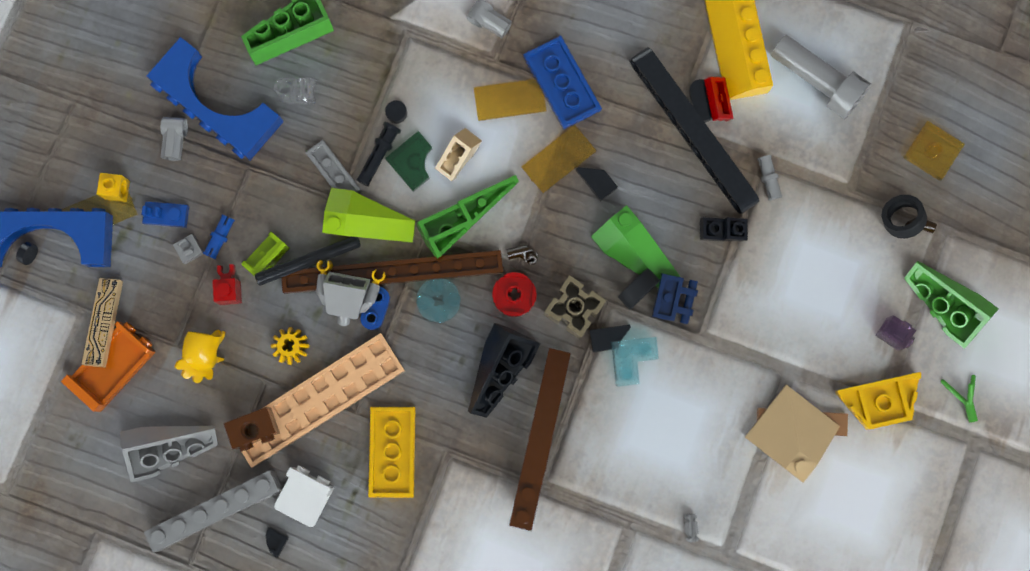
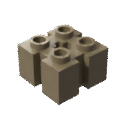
M569 275L559 290V294L562 297L560 300L555 297L544 311V316L556 324L563 321L568 325L566 331L581 339L592 323L587 319L590 315L595 318L607 300L594 291H591L588 295L582 291L584 285ZM577 303L579 305L578 309L581 311L572 312L569 305Z

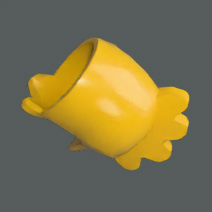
M215 330L211 335L192 331L187 332L182 346V359L178 360L175 364L176 369L182 370L181 376L184 379L192 377L193 382L200 383L203 377L207 380L213 378L212 368L216 363L222 362L225 359L217 356V349L225 337V331Z

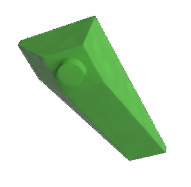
M627 205L591 236L604 254L610 258L612 257L624 267L631 269L639 275L649 268L659 280L661 273L680 277L646 228Z
M919 261L914 264L904 278L918 298L926 303L931 310L929 312L933 318L936 317L943 326L942 330L964 349L999 310V308L980 294Z

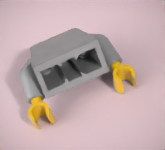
M319 260L317 268L320 274L317 278L316 294L322 304L326 306V312L329 315L337 316V324L347 326L350 324V318L358 319L360 313L366 312L375 303L380 290L379 283L385 279L386 274L384 272L383 277L377 280L375 278L377 269L372 272L373 282L370 283V279L329 272L333 267L332 262L328 260L327 268L323 269V260Z

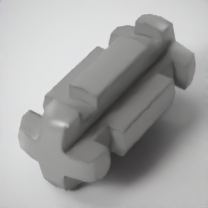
M695 514L684 515V519H686V522H684L685 533L688 535L686 540L688 542L699 541V537H697V534H699L698 524L695 521L697 516Z

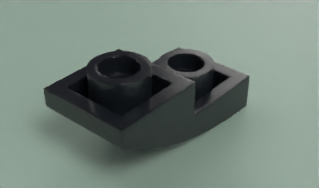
M703 217L700 219V240L747 241L748 219Z

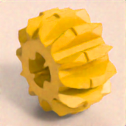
M288 327L287 334L283 329H280L281 337L273 336V339L278 341L277 344H271V348L278 349L273 353V356H280V363H284L287 359V364L292 365L293 358L297 363H300L299 355L301 354L304 357L308 355L303 351V348H310L309 344L303 343L308 337L306 335L301 336L302 331L300 329L294 332L292 327ZM289 341L295 343L292 346V351L286 349Z

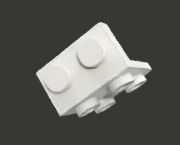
M298 465L297 468L290 467L286 474L289 478L274 507L281 513L308 527H313L318 521L334 487L329 485V480L321 476L315 478L309 475L310 471Z

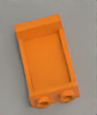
M117 321L114 324L116 328L113 331L106 368L81 365L72 376L66 375L61 381L94 412H101L155 354V351L151 348L153 344L142 336L140 338L135 334L137 330L128 322L124 324Z

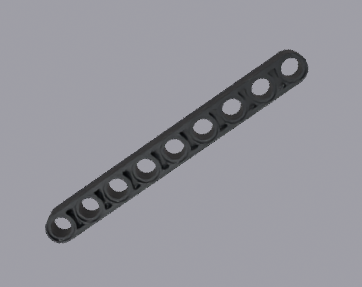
M647 47L632 57L630 64L733 208L739 214H743L759 203L756 192L652 49Z

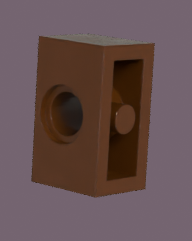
M270 407L262 408L223 423L232 449H240V452L253 448V443L261 441L262 444L275 439L274 435L280 433ZM255 424L258 431L255 436L251 437L248 434V428L250 425Z

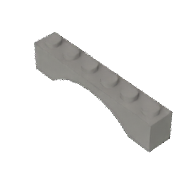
M269 470L144 531V534L152 552L161 551L230 515L281 492L283 487L275 470Z

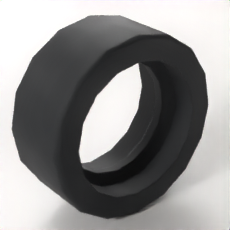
M912 195L893 197L886 202L882 209L881 218L886 230L897 238L907 239L916 236L924 229L927 222V214L923 203ZM912 207L917 211L916 219L908 225L896 226L891 221L892 215L898 209Z
M647 268L623 290L618 298L628 309H632L660 280Z

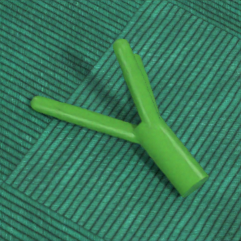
M971 376V382L968 384L967 400L942 379L941 383L965 405L968 421L970 423L978 421L973 402L976 376Z

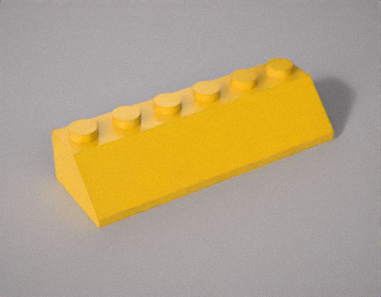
M704 0L720 75L726 79L730 100L769 93L773 87L755 0Z

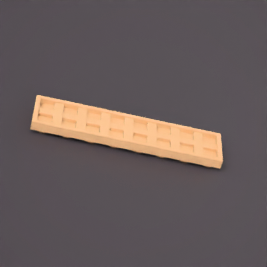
M382 333L265 406L272 409L280 433L274 435V440L263 444L261 441L253 443V448L242 452L251 468L262 463L405 371ZM255 424L250 425L248 434L251 437L257 434V426Z

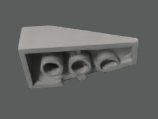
M214 426L139 427L120 432L121 447L130 482L153 478L161 474V470L169 466L175 467L180 464L181 460L189 456L196 457L218 446Z

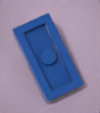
M145 202V206H142V223L187 228L189 206Z

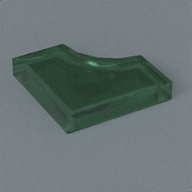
M418 131L389 154L385 160L414 192L430 179L425 169V161L433 148Z

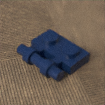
M661 273L652 317L675 321L676 313L682 314L680 323L689 324L690 316H693L694 311L692 309L694 297H697L698 290H696L698 281L689 279L688 288L682 287L684 278ZM680 294H686L683 307L678 306Z

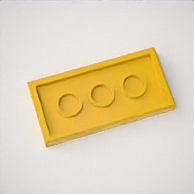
M370 407L368 497L414 498L416 407Z

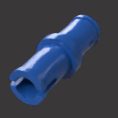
M223 214L221 215L215 231H212L210 234L212 237L203 254L210 255L213 259L217 258L223 243L228 240L226 237L233 222H235L234 219L228 218Z

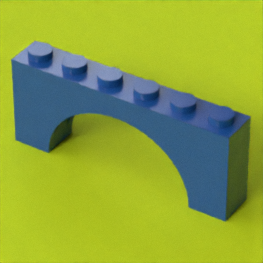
M180 37L148 73L147 77L152 81L150 86L159 93L164 91L168 94L166 99L175 106L180 104L184 107L183 112L192 120L195 117L201 121L199 125L208 133L211 130L217 134L215 138L226 146L229 143L234 147L232 152L239 158L243 159L245 156L251 161L284 121L264 103L247 114L237 116L222 115L205 107L200 102L194 87L195 69L202 56L193 46Z
M5 208L4 212H0V267H2L7 250L18 238L39 229H56L68 234L79 249L82 265L87 267H111L113 215L106 212V209L92 208V211H84V209L70 208V211H62V209L49 208L48 211H40V209L27 208L26 212H19L18 209Z

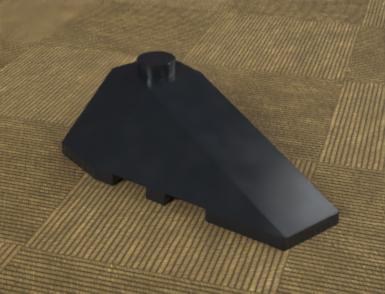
M494 323L484 344L468 412L487 418L502 400L503 392L510 384L514 385L518 380L516 376L523 368L527 369L532 363L540 343L511 328Z

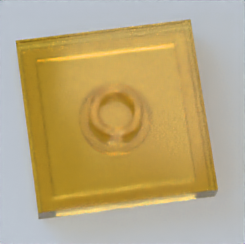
M927 121L903 158L941 181L965 144Z

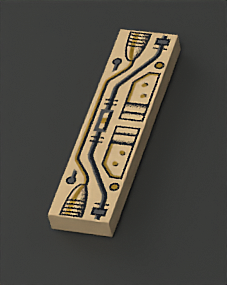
M99 278L82 365L106 368L123 285L121 280Z

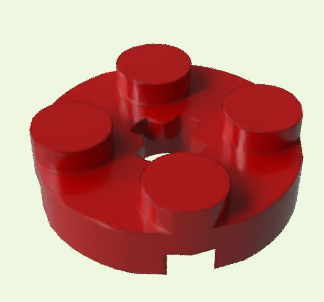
M518 272L507 273L495 283L492 292L493 302L498 311L509 317H519L527 314L534 306L537 296L536 287L526 275ZM513 289H517V293L521 294V297H518L516 301H513L512 297L508 296V293H511Z

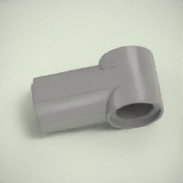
M477 0L466 16L473 25L479 28L484 27L501 38L507 34L512 24L511 20L494 11L493 7L484 0Z
M162 118V159L169 161L181 160L183 138L186 137L188 131L186 118Z

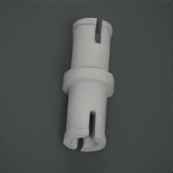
M771 155L758 158L763 176L761 181L765 184L768 200L781 198L782 195L777 181L779 176L778 173H775Z

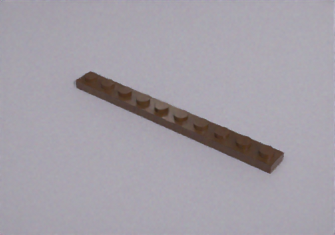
M501 250L445 255L438 259L434 256L333 266L331 271H329L370 279V283H372V272L377 269L375 273L377 280L383 277L384 272L386 274L385 279L379 283V285L500 274L503 273ZM308 268L282 277L283 293L316 291L317 278L320 271L318 268Z

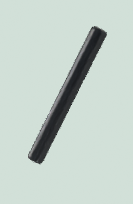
M358 237L346 238L255 274V279L259 286L316 265L319 260L326 261L357 249L361 246Z

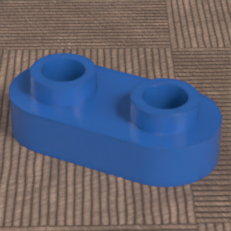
M380 287L378 294L382 295V299L375 301L366 312L361 314V323L368 330H377L384 322L390 303V295L383 287ZM370 315H375L376 319L374 322H368Z

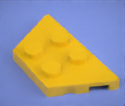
M921 372L836 390L835 392L866 430L906 422L913 419L914 403L918 395L916 391L918 381L921 379Z

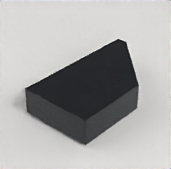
M583 167L576 169V172L600 201L618 188L605 170Z
M631 325L590 330L593 353L615 350L631 328Z

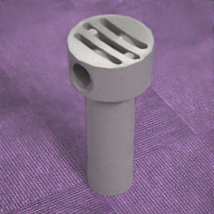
M785 35L778 42L771 53L774 59L831 98L827 107L843 119L850 115L872 85L854 71L848 77L844 76L788 35Z

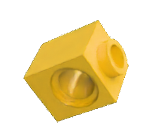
M100 173L96 194L105 200L127 202L130 181L122 175Z

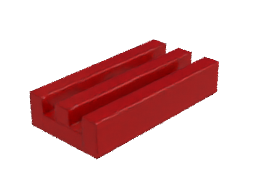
M708 77L704 79L712 120L729 121L734 119L725 77Z

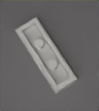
M323 139L305 152L332 188L354 190L358 193L362 192Z

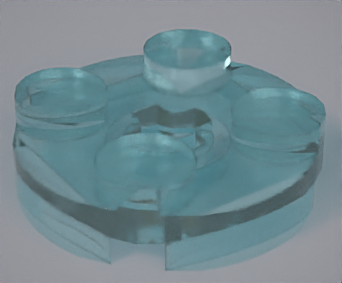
M446 279L429 280L420 287L417 293L418 310L430 322L445 323L455 317L460 309L461 298L458 289L452 282ZM442 295L444 297V304L442 306H434L435 301L433 298Z

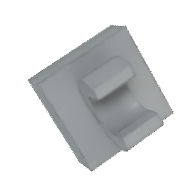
M193 234L173 244L183 264H187L203 255V250Z

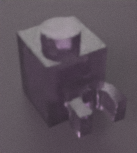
M893 315L886 318L875 336L896 350H901L911 346L915 339L913 335L916 330L908 322L902 321Z

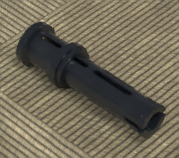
M388 122L383 123L384 128L379 137L375 138L373 151L356 180L369 187L385 154L393 148L392 143L395 137L401 133L399 128Z

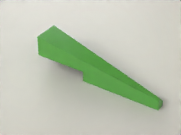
M512 176L458 201L456 205L418 221L417 228L426 246L437 259L440 258L519 182L517 176Z

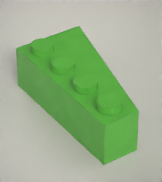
M291 0L292 2L283 9L279 8L273 12L274 15L268 20L261 21L242 35V40L254 64H261L334 31L321 0Z

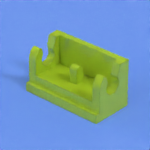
M272 232L268 234L269 236L250 257L241 263L253 276L258 272L273 267L290 249Z

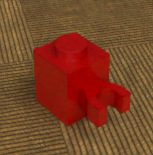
M229 264L230 270L226 274L223 273V266L217 265V273L220 279L213 280V300L219 305L242 303L241 281L233 278L236 272L234 264Z

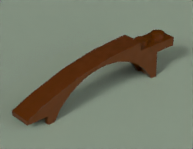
M549 348L509 523L511 527L532 531L571 353L552 348Z

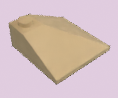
M785 385L746 434L745 438L804 483L820 462L840 426L788 385Z

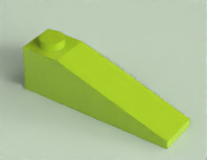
M331 188L324 211L322 233L413 243L416 221L354 190Z

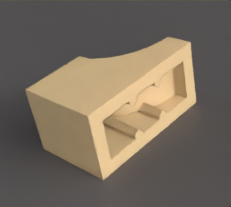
M464 128L453 136L435 169L453 181L465 164L473 157L482 140Z

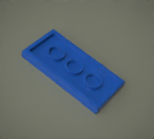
M562 36L523 54L524 60L563 130L602 110Z

